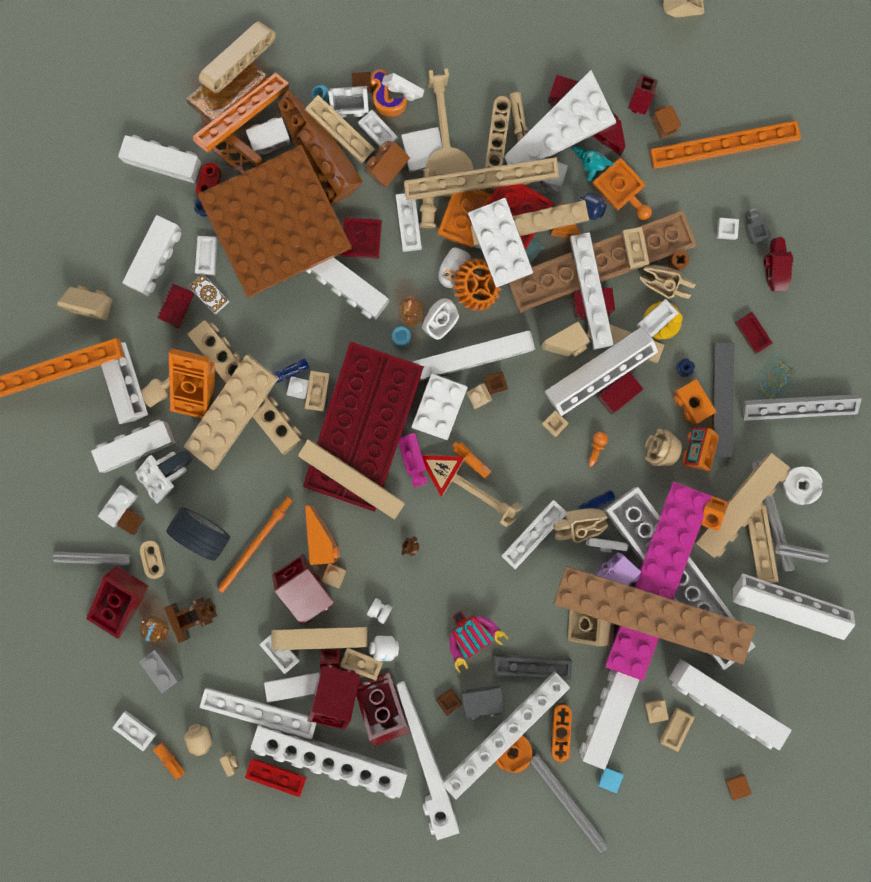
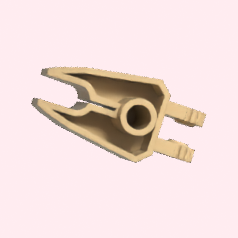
M659 265L644 266L643 270L655 275V277L642 274L640 276V280L649 288L668 299L675 295L690 299L691 294L679 289V284L694 288L696 283L683 278L680 270Z
M592 508L568 511L565 519L553 524L554 529L558 531L555 533V539L563 541L572 538L574 542L580 543L597 536L608 527L605 521L607 516L604 511Z

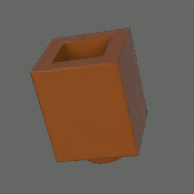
M673 105L659 107L655 110L651 119L660 139L678 132L682 126Z

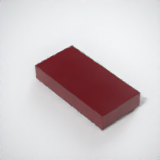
M753 312L735 322L755 354L773 344Z

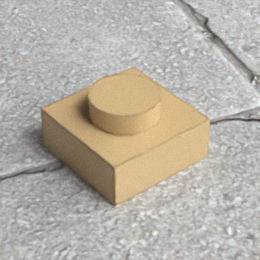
M484 383L466 392L474 409L492 401Z
M556 410L542 423L554 437L569 424Z
M329 563L321 582L339 589L347 570Z
M664 699L644 703L649 723L669 720Z
M231 751L223 754L220 761L227 777L236 773L239 763Z

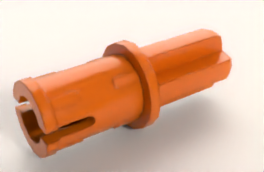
M163 742L153 749V752L162 761V766H166L176 780L184 775V769L174 758L176 756L170 753Z

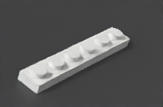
M590 232L571 236L570 242L593 350L613 346Z
M207 687L204 690L199 707L309 739L313 738L317 724L308 722L307 715Z

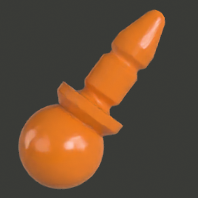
M600 431L593 436L594 443L591 446L594 449L589 458L590 467H593L600 450H604L603 446L608 443V436L605 432Z

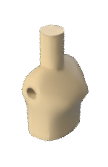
M169 378L163 382L159 379H153L141 390L143 400L149 407L167 398L168 393L166 389L169 387Z

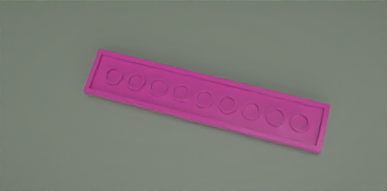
M672 482L640 569L641 573L639 574L640 578L634 585L635 588L674 599L702 523L705 506L710 501L711 495ZM619 626L605 667L643 681L659 638Z

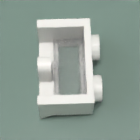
M367 86L329 89L330 107L342 118L347 117L346 114H354V116L359 117L369 113Z

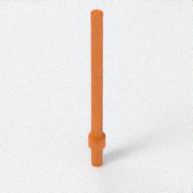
M287 496L279 508L276 507L272 512L273 516L217 587L220 592L223 593L278 520H282L285 516V511L293 502L290 497Z

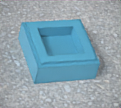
M606 767L605 770L603 769L598 786L617 794L624 775Z

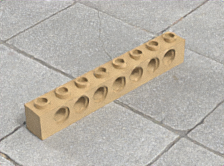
M204 320L187 335L204 356L210 357V361L215 362V370L227 383L232 376L231 370L234 367H238L243 359L237 352L233 353L229 347L232 345L225 337L221 338L218 335L220 330L213 322L210 324ZM215 338V344L209 347L208 340ZM226 352L227 359L221 362L219 356L221 353ZM266 396L262 405L258 407L252 417L279 451L285 455L303 441L300 438L302 433L296 426L292 427L289 424L290 418L284 411L280 412L277 409L279 404L272 396ZM273 411L275 418L272 421H267V413ZM281 426L287 428V433L284 436H279L278 429Z

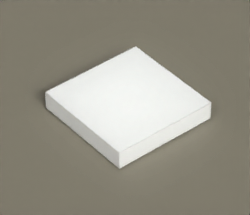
M438 127L401 135L405 153L410 157L407 162L409 173L426 169L430 156L437 150L442 149Z

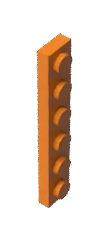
M274 73L193 136V141L206 152H209L287 91L289 83L280 75Z

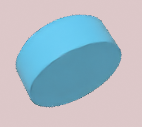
M403 326L395 328L392 332L393 342L398 346L407 345L411 340L410 331Z

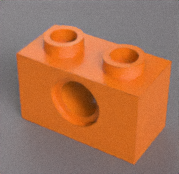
M697 379L673 392L675 403L677 406L682 407L685 412L683 413L684 418L688 423L691 422L692 425L717 412ZM690 398L696 400L697 405L695 408L689 405Z

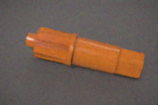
M455 442L452 445L455 448L453 451L458 456H464V461L484 479L489 475L491 470L462 442L460 444Z

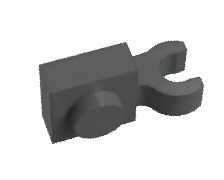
M757 209L746 212L745 216L750 224L745 226L750 243L754 244L771 238L766 219L760 221Z

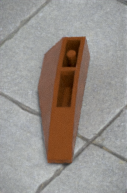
M287 91L278 102V106L295 147L302 145L331 206L353 194L363 181L335 139L305 111L306 106L291 91Z

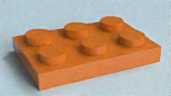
M482 190L452 194L437 235L472 249L474 241L471 226L473 225L468 213L484 207L492 194Z

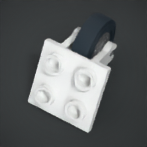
M187 450L178 454L173 451L158 461L151 455L135 473L138 480L148 490L149 496L156 503H159L174 487L171 482L187 471L185 467L193 458Z

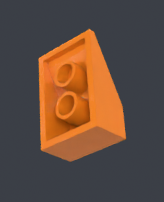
M306 505L310 565L336 562L337 558L340 557L339 545L336 546L335 539L315 506Z

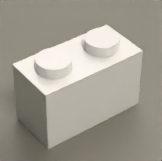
M282 117L272 118L267 123L261 125H252L250 129L246 130L252 149L259 156L292 145Z

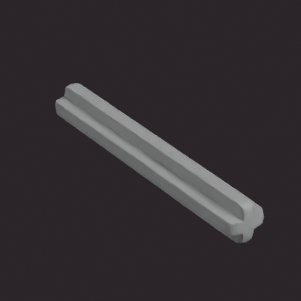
M53 553V561L62 563L129 565L131 561L129 554Z

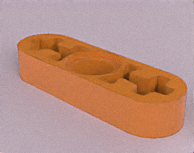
M564 703L557 704L553 710L551 754L558 762L566 761L570 755L572 711ZM561 708H564V710L568 712L567 714H564L563 721L567 722V724H556L557 721L561 722V716L560 714H557L561 711ZM560 727H564L567 730V734L563 738L556 735V731ZM555 741L566 742V744L562 743V749L565 753H562L561 757L555 753V751H559V743H555Z

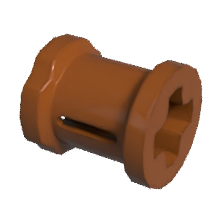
M683 251L676 252L668 261L669 268L683 270L689 263L688 254ZM678 259L681 260L679 265L676 263Z

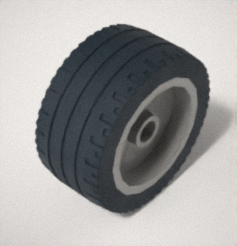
M184 507L180 508L166 530L167 534L176 542L197 555L215 561L220 556L230 539V535L221 527L202 515Z

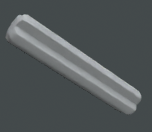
M782 543L775 546V552L780 555L822 563L828 562L829 554L827 552Z

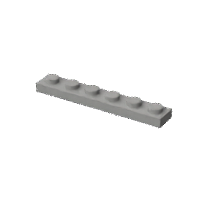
M859 394L745 400L742 418L745 421L858 414L862 398Z

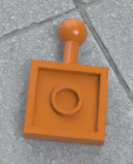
M621 157L614 163V166H610L592 182V185L616 211L620 210L627 202H630L637 210L639 219L647 220L651 217L652 209L650 206L642 205L635 197L646 184Z

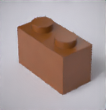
M387 141L379 147L377 155L368 160L367 167L364 170L379 185L387 187L410 157L396 142Z

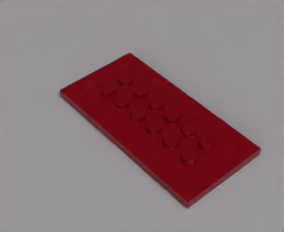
M350 341L317 445L384 488L424 366ZM310 464L303 484L304 488L373 512L376 511L377 508Z

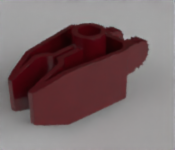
M783 237L771 240L770 253L765 254L763 259L766 282L772 292L787 291L792 280L794 259L791 251L787 252L786 241Z

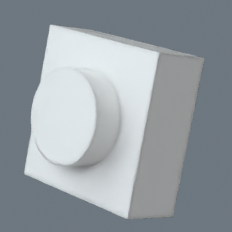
M719 218L717 238L736 240L738 238L739 219Z
M291 377L287 396L306 400L309 380Z

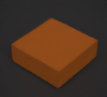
M744 774L725 780L733 801L752 794Z

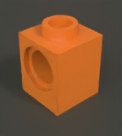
M711 496L710 501L705 506L701 525L719 531L729 502Z

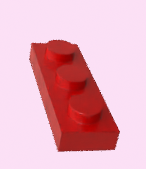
M252 757L245 778L300 797L307 776Z

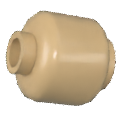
M193 725L189 727V731L184 735L188 752L195 756L207 753L212 746L209 729L205 726Z

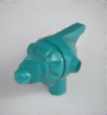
M573 146L572 148L573 152H576L578 158L581 159L584 170L588 172L586 179L593 182L596 172L604 170L607 165L614 166V162L595 150L590 149L586 151L585 148Z

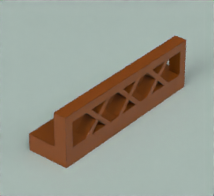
M207 113L201 117L204 122V126L201 129L214 120ZM230 134L221 141L226 142L227 149L218 150L217 145L211 149L240 174L245 172L244 164H253L256 167L264 163L261 156L233 134ZM230 153H239L240 160L232 161Z

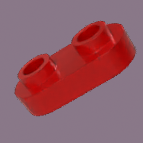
M209 162L202 167L196 186L197 194L202 193L204 187L210 189L219 184L221 170L217 164ZM213 169V173L208 174V170Z

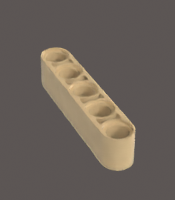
M257 21L201 71L199 82L214 93L220 92L273 43L276 35L275 32L260 21Z
M499 96L494 101L485 168L496 167L490 164L491 160H497L499 162L497 166L503 165L511 107L510 100L505 96ZM503 105L506 107V110L501 111L497 107ZM500 123L504 127L502 129H498L495 127V124ZM499 142L501 143V146L494 147L492 143ZM489 188L485 190L488 192H494L496 188Z
M367 627L271 630V650L367 647Z

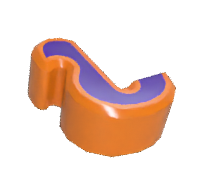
M378 69L372 73L370 81L371 88L374 90L372 99L375 110L379 114L388 117L401 115L406 110L407 99H389V89L382 84L383 77L387 76L388 73Z

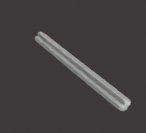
M757 460L751 463L753 470L759 465V463L762 460ZM773 494L770 497L766 496L763 503L766 505L768 521L775 545L780 543L787 544ZM778 554L783 570L786 572L794 570L792 557Z
M538 754L533 755L530 760L531 764L597 850L603 853L608 848L606 842Z

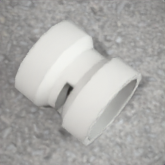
M376 598L367 615L371 618H377L378 622L384 624L393 607L388 604H382L381 600Z

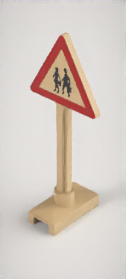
M422 455L425 468L440 496L444 495L453 481L497 509V512L503 515L500 521L502 525L507 527L516 520L514 516L516 512L523 508L522 504L516 502L509 506L504 502L501 503L457 475V471L465 459L464 456Z

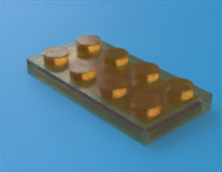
M250 63L220 92L214 93L202 85L186 98L187 104L212 122L268 79V75L253 63Z

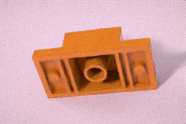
M171 348L169 351L170 411L203 419L210 408V399L215 392V362H211L210 357Z

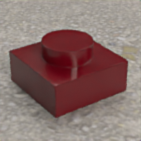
M321 649L320 668L326 665L340 668L341 649Z

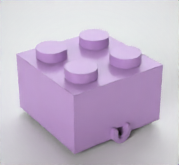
M617 551L607 563L602 564V568L596 575L625 585H633L640 578L639 574L641 571Z

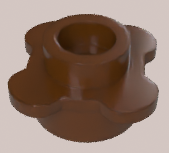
M417 537L405 539L402 544V556H406V554L414 556L418 552L419 543L417 542Z

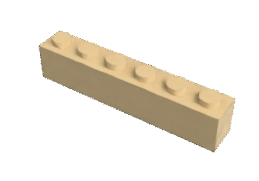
M768 453L728 500L729 505L719 531L706 527L694 543L713 558L716 556L720 557L726 550L724 546L729 541L733 542L739 533L737 531L741 526L745 527L750 522V515L762 508L764 505L762 501L766 496L770 497L776 491V484L779 481L783 482L788 477L789 473L787 471L790 467L774 454Z

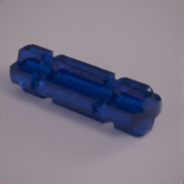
M302 359L297 364H291L283 368L281 372L277 371L273 374L279 378L277 380V383L284 381V378L288 379L300 373L301 370L308 369L309 364L306 359Z
M609 490L604 495L601 494L587 501L588 503L585 502L579 505V510L596 509L606 504L607 501L614 500L615 495L612 490Z

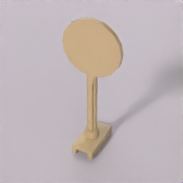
M448 68L444 69L443 75L433 76V70H430L427 79L428 88H433L434 93H436L442 149L437 150L431 155L426 164V169H429V171L435 169V176L474 170L472 162L465 152L450 147L444 99L445 86H447L449 78ZM452 194L443 195V197H451Z

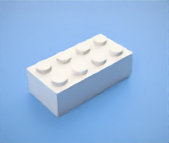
M506 198L468 213L496 288L534 273Z

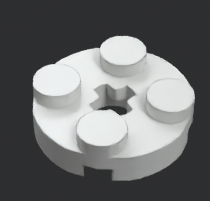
M803 466L789 470L788 477L781 482V488L787 499L799 505L811 504L818 500L823 490L821 489V483L823 482L820 474L813 468ZM805 481L806 490L799 489V482Z

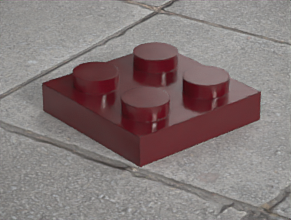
M344 217L343 230L352 249L341 253V256L379 259L382 220Z

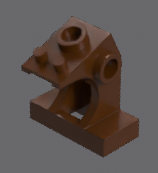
M202 597L192 601L193 606L179 611L176 603L164 607L178 643L190 639L187 629L201 624L203 627L213 622L212 618L216 617L217 614L210 598L204 601ZM195 609L199 620L192 623L188 612Z

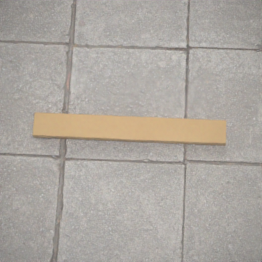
M557 157L405 180L406 200H417L559 178Z

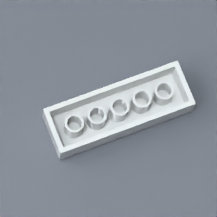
M682 659L679 660L668 678L673 682L672 686L686 696L689 692L688 696L702 706L705 705L711 712L722 717L753 739L755 738L770 750L775 747L780 751L792 731Z

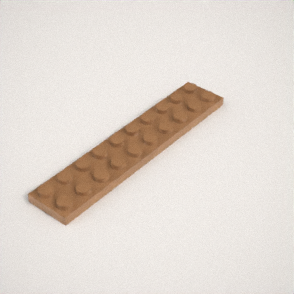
M683 210L640 226L644 234L649 264L673 256L678 251L684 252L697 246ZM622 233L592 244L600 283L638 269H629ZM573 252L532 267L534 273L508 283L519 313L581 290Z
M566 565L553 603L575 612L743 665L756 628L754 625Z

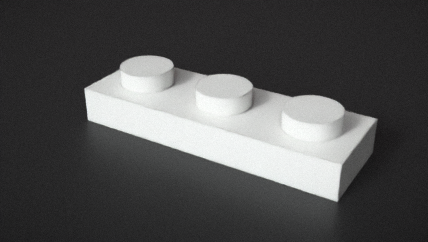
M397 194L396 202L403 252L422 250L416 201H407L406 194Z

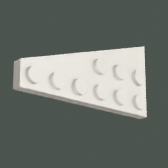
M592 70L504 156L507 165L546 159L616 123Z

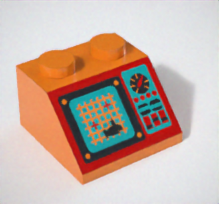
M693 427L692 432H689L687 437L689 445L687 451L685 450L683 453V465L688 468L710 472L719 435L711 428Z

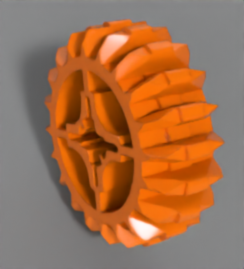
M471 259L458 266L460 271L454 272L457 278L452 280L456 283V286H453L452 289L457 290L454 296L460 297L458 302L463 303V307L469 308L472 311H481L488 309L490 305L496 303L495 299L500 297L497 291L502 289L500 287L496 288L485 259ZM475 269L480 271L482 274L478 276L477 274H474L472 271ZM472 295H480L481 299L477 300L473 298Z

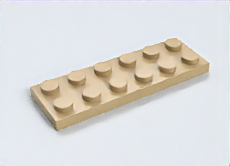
M245 355L183 447L210 469L215 470L279 378L253 357Z

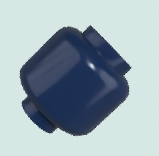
M587 193L584 197H580L579 201L585 200L590 220L595 221L603 217L607 208L603 197L593 193Z

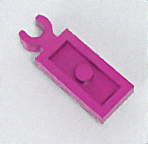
M415 433L401 437L398 444L407 474L413 477V487L428 484L427 477L422 472L426 468Z

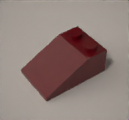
M116 566L103 576L86 619L119 639L143 601L149 586Z
M390 672L378 676L376 681L370 679L358 685L356 697L369 741L374 746L411 733Z

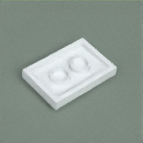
M431 373L411 427L448 440L467 386Z

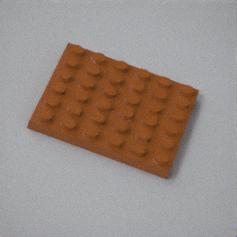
M302 145L197 194L248 298L352 249Z

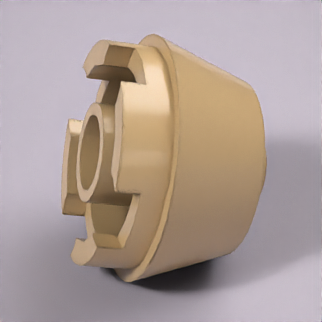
M657 429V433L654 436L650 435L646 441L644 449L647 450V456L645 460L653 466L673 465L681 454V441L669 430Z

